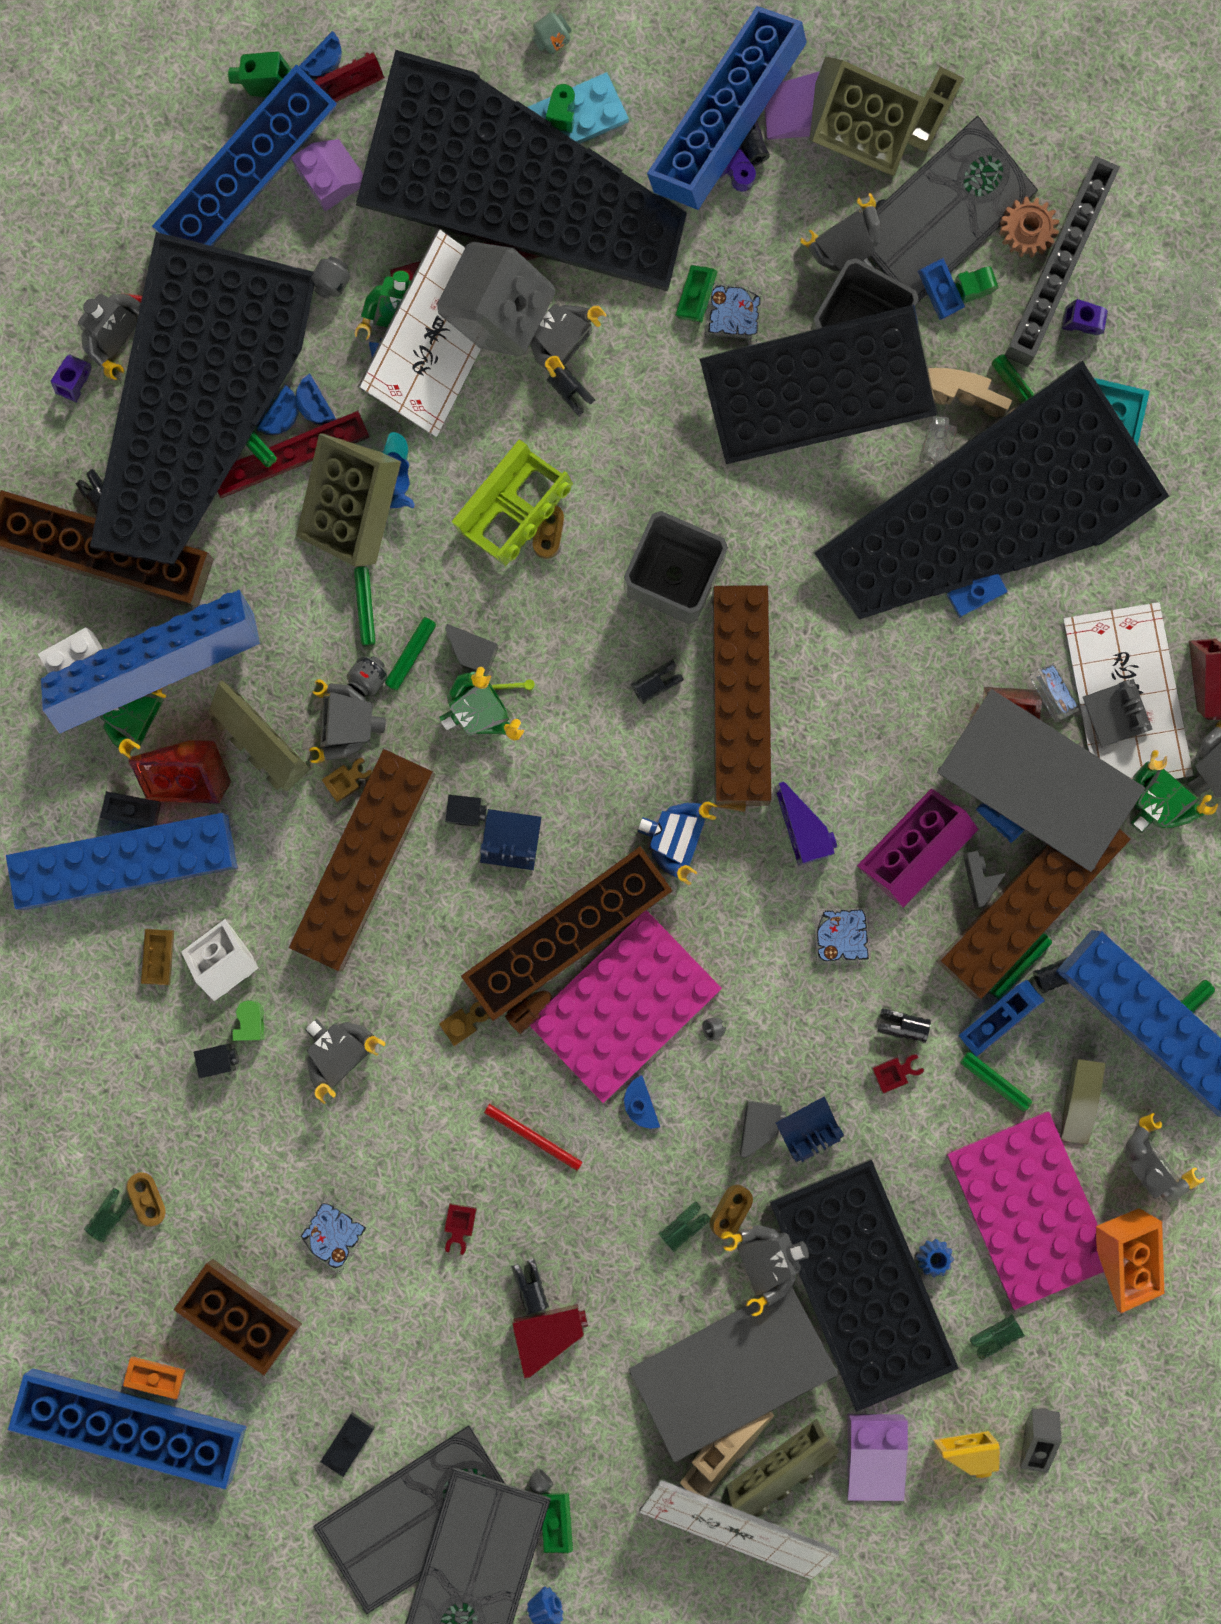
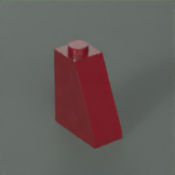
M1216 638L1189 641L1196 709L1207 720H1220L1221 642Z
M578 1304L513 1319L512 1325L524 1379L530 1378L584 1336V1328L588 1327L585 1310L580 1311Z

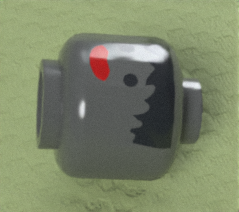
M332 256L328 259H321L311 277L315 283V293L325 299H329L330 296L339 297L350 279V274L347 270L348 266L343 261Z
M371 656V658H358L347 673L348 685L352 686L364 697L366 695L374 696L387 679L384 663L374 656Z

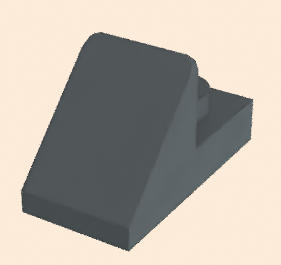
M978 851L963 854L974 908L985 906L1005 873L984 878L983 872H986L984 857L979 856Z

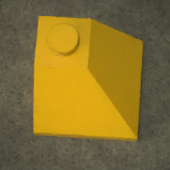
M989 1431L934 1440L935 1447L944 1459L968 1474L975 1475L976 1478L990 1477L992 1472L999 1471V1443Z

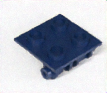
M488 809L484 838L480 850V863L534 871L542 817Z
M825 1096L776 1122L780 1134L796 1163L800 1160L803 1163L806 1159L814 1156L811 1149L816 1154H819L817 1146L821 1145L823 1150H826L824 1142L830 1147L837 1142H841L840 1138L844 1137V1133L838 1127Z

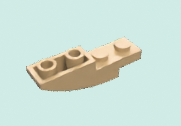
M928 368L937 404L945 405L946 403L950 405L956 396L961 403L984 408L983 411L993 417H998L999 415L1003 417L1012 402L1011 399L988 390L991 379L962 370Z
M769 1412L702 1448L692 1461L694 1465L680 1484L686 1490L707 1498L737 1459L742 1458L773 1418L774 1414Z

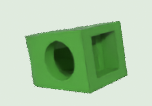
M253 1000L243 1001L236 1010L237 1018L240 1021V1029L233 1030V1041L264 1040V1010L262 1005Z

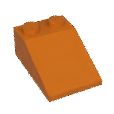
M1138 1208L1096 1226L1097 1252L1117 1311L1123 1313L1165 1294L1162 1221Z

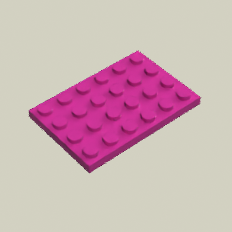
M645 911L539 1012L541 1017L531 1024L530 1027L604 1103L722 988L648 911Z
M1049 1111L946 1153L1013 1310L1104 1272L1097 1252V1221Z

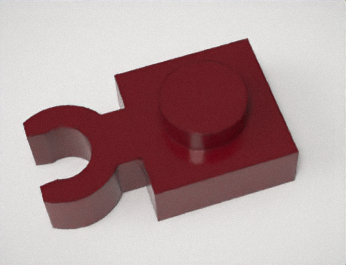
M917 1054L907 1056L902 1064H900L898 1057L871 1067L882 1094L908 1084L906 1075L917 1076L924 1072L923 1068L913 1070L910 1066L913 1060L919 1058Z
M454 1203L449 1204L444 1232L452 1233V1237L445 1244L446 1252L449 1253L451 1244L457 1242L461 1246L460 1255H464L467 1249L464 1235L472 1237L477 1207Z

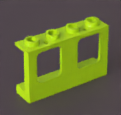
M519 439L451 522L459 533L504 566H507L510 561L517 558L525 542L535 536L537 528L543 520L548 519L552 515L554 507L561 498L563 499L569 494L573 482L567 472H559L532 453L528 445ZM536 471L554 484L537 505L533 507L519 497L517 491L527 478ZM499 513H505L520 525L500 549L486 539L483 533Z

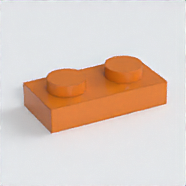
M132 1356L129 1360L123 1386L177 1400L180 1396L186 1370Z

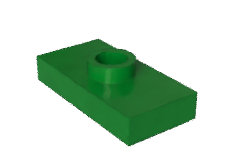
M690 266L675 314L676 317L702 323L718 271L709 267Z
M569 1493L540 1494L551 1498L542 1527L544 1553L573 1552Z

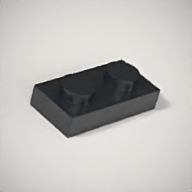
M106 791L100 818L144 827L156 826L161 802Z
M351 1412L320 1462L344 1477L375 1427Z

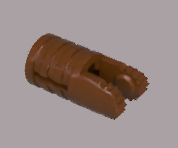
M540 990L538 994H535L529 1000L527 998L522 1000L511 1012L505 1015V1018L521 1035L525 1029H528L531 1024L541 1017L539 1012L553 999V995L549 991ZM528 1010H530V1012H528L522 1019L516 1022L521 1016H523Z

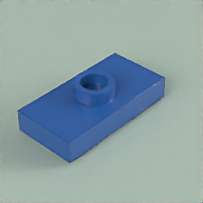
M944 258L918 270V274L939 320L965 308Z
M999 574L973 580L972 585L947 593V597L960 618L1006 594L1008 591Z

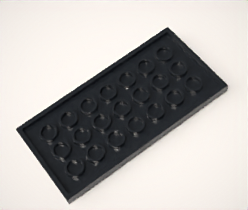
M914 304L700 358L726 465L938 415Z
M868 1159L769 1201L781 1232L788 1234L792 1245L804 1242L808 1248L809 1256L799 1260L801 1270L798 1273L856 1412L959 1369L872 1159Z

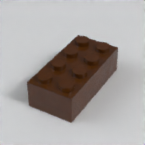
M214 1259L205 1264L173 1309L263 1376L272 1368L302 1325L300 1321Z

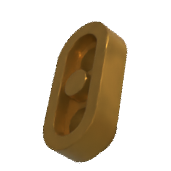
M557 505L552 513V516L556 517V521L550 524L544 519L533 537L534 552L544 559L554 557L560 549L564 514ZM545 541H548L552 544L551 548L548 550H545L541 547L542 543Z
M144 1172L132 1175L126 1183V1192L137 1220L146 1227L160 1224L165 1218L166 1210L154 1179ZM137 1182L144 1184L143 1192L136 1191L135 1184ZM147 1208L154 1209L155 1215L153 1218H148L145 1215Z
M739 1184L732 1185L721 1198L710 1219V1229L719 1238H721L724 1232H731L735 1235L753 1204L752 1193L747 1188ZM739 1194L738 1200L733 1202L734 1196ZM726 1219L725 1224L719 1226L720 1221Z

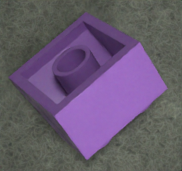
M339 139L314 142L291 157L296 171L325 212L360 189L363 173Z

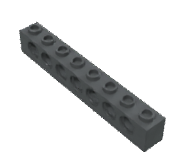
M1097 156L1093 159L1005 352L1006 358L1029 367L1034 359L1120 166Z

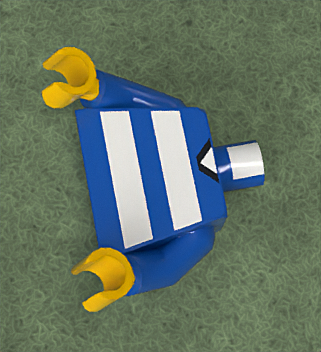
M687 802L670 806L666 811H662L658 822L642 817L638 833L652 837L649 849L652 850V858L663 872L679 878L687 885L692 884L686 879L687 875L691 872L697 875V872L690 867V863L704 826L705 818L710 820L716 819V816L709 815V810L712 807L718 808V805L711 802H704L703 804Z

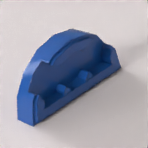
M333 30L299 65L310 78L326 76V74L336 70L341 62L342 49L339 38Z
M308 374L301 380L296 389L295 401L298 410L306 419L315 424L324 425L336 420L311 374Z
M287 385L284 386L257 427L258 432L266 435H279L288 431L295 424L299 410L295 401V394Z
M640 1075L626 1089L624 1096L625 1110L630 1119L637 1125L649 1129L659 1128L660 1124L643 1075Z

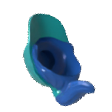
M391 432L387 438L384 450L381 452L401 461L390 508L410 507L413 509L415 507L413 500L405 495L410 486L408 476L409 463L407 461L408 444L402 435Z

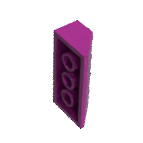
M931 788L865 856L857 867L888 897L904 908L979 829L965 810Z

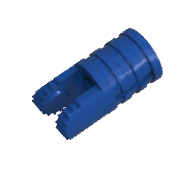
M980 804L976 808L977 812L995 827L1004 838H1007L1010 843L1024 831L1023 828L985 804Z

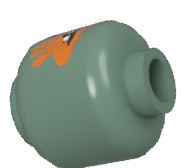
M549 12L533 25L536 35L532 39L540 51L546 49L548 53L554 54L570 42L569 34L572 30L561 13L556 15L554 12Z

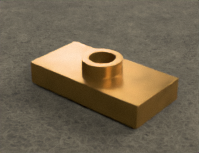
M145 929L141 984L170 985L174 930Z

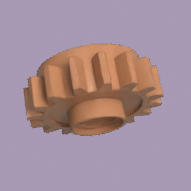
M1025 197L1022 204L1015 200L1012 208H1006L1005 216H1002L999 223L1003 226L999 231V235L1005 236L1002 243L1003 245L1008 244L1011 247V253L1017 251L1019 252V257L1029 254L1030 258H1033L1037 251L1042 255L1046 251V247L1051 248L1055 242L1054 239L1059 233L1055 229L1059 224V220L1052 219L1056 211L1051 210L1048 212V202L1041 206L1039 205V198L1036 197L1034 202L1030 203L1028 197ZM1024 225H1031L1034 231L1026 230Z

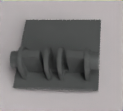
M1134 679L1120 682L1112 687L1082 697L1101 748L1153 730Z

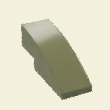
M941 66L939 67L929 90H927L924 96L925 99L909 137L908 144L927 153L964 81L963 77Z
M1073 1058L1070 1084L1067 1085L1060 1134L1062 1141L1088 1145L1097 1114L1106 1063Z

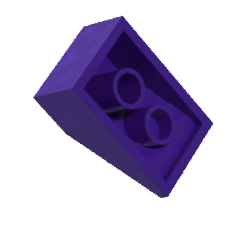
M785 782L778 783L775 787V792L797 865L811 863L835 854L834 848H837V842L834 833L828 832L827 826Z

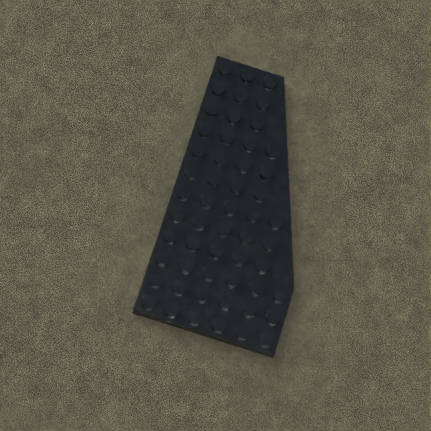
M395 49L356 206L500 246L514 248L518 251L663 291H668L687 216L686 211L622 172V169L589 147L585 148L553 127L551 122L521 102H515L482 80L477 73Z
M158 232L155 233L90 548L174 566L301 353L315 286L311 278L314 271Z
M1079 361L812 553L857 619H863L905 604L972 585L973 580L1017 571L1082 549L1101 545L1170 496L1085 363Z

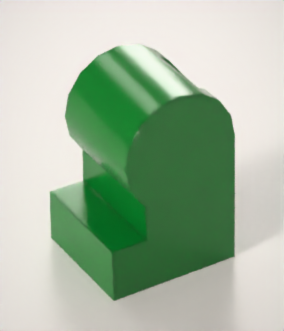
M559 84L553 89L546 113V120L551 122V125L556 129L572 133L574 127L575 92L570 85Z
M991 266L972 272L959 273L954 281L963 303L991 294L999 288Z

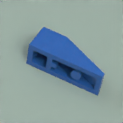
M1025 980L964 1030L959 1037L977 1057L1045 1000L1030 982Z

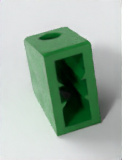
M277 51L243 54L240 57V66L228 69V80L230 84H241L250 96L266 98L291 71V68L281 53Z

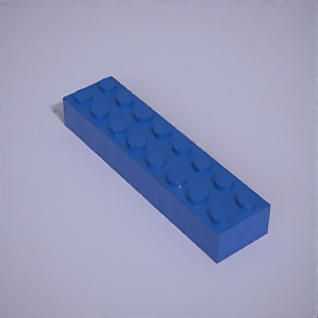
M756 6L648 170L647 175L654 193L699 210L807 44L802 21Z
M296 64L152 225V228L158 233L214 246L290 161L291 157L298 152L336 109L337 103Z
M239 589L233 593H226L213 602L199 605L195 610L184 615H177L170 621L157 627H150L144 633L133 638H126L115 646L101 649L95 655L84 660H77L64 669L50 672L41 678L43 711L60 734L260 644L254 613Z
M224 813L6 855L14 908L17 910H29L238 869L229 816Z
M1091 930L1056 972L1214 1114L1221 1117V1038L1104 932Z
M32 1368L23 1374L8 1430L226 1490L234 1476L247 1426Z

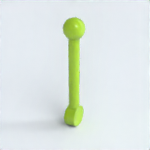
M527 679L523 683L495 684L492 687L494 690L514 688L532 690L535 683L533 680Z

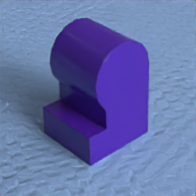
M738 148L720 177L727 173L731 178L733 188L737 191L745 192L753 186L756 170Z
M1076 299L1065 308L1062 329L1101 335L1105 332L1108 310L1104 307Z
M67 355L50 381L55 394L77 403L81 396L80 390L90 375L91 363L73 355Z

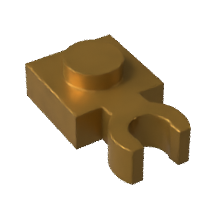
M363 758L355 760L352 769L348 770L345 765H342L322 779V782L337 803L360 788L356 782L357 780L370 778L371 769L365 773L359 772V766L365 762Z
M479 1001L471 1006L469 1013L466 1014L461 1008L439 1023L453 1046H456L477 1031L473 1025L475 1022H484L489 1019L488 1014H485L483 1017L476 1015V1008L481 1006Z

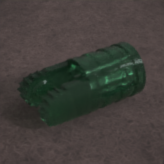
M114 1187L99 1206L98 1211L91 1218L89 1224L84 1227V1230L90 1236L103 1243L131 1206L129 1197H126L115 1212L109 1209L119 1195V1190Z
M696 1201L678 1215L664 1230L658 1233L673 1252H676L683 1243L687 1242L691 1236L693 1237L710 1222L711 1218L709 1215L703 1213L687 1225L701 1209V1206Z
M1011 1314L1009 1317L1002 1319V1321L995 1323V1325L989 1326L970 1337V1342L972 1346L979 1347L977 1355L979 1359L984 1360L1004 1349V1347L1011 1345V1343H1015L1018 1339L1024 1338L1025 1335L1015 1317Z

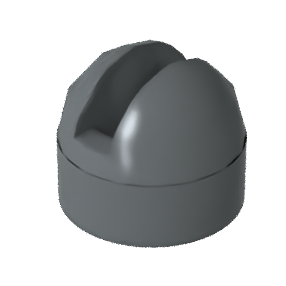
M709 1018L703 1021V1033L709 1041L719 1039L725 1034L726 1027H723L722 1023L724 1021L722 1019Z
M540 1468L529 1479L530 1489L536 1494H543L554 1485L551 1478Z

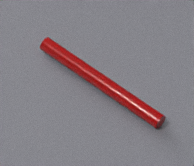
M490 1103L484 1111L486 1115L572 1169L578 1171L583 1163Z

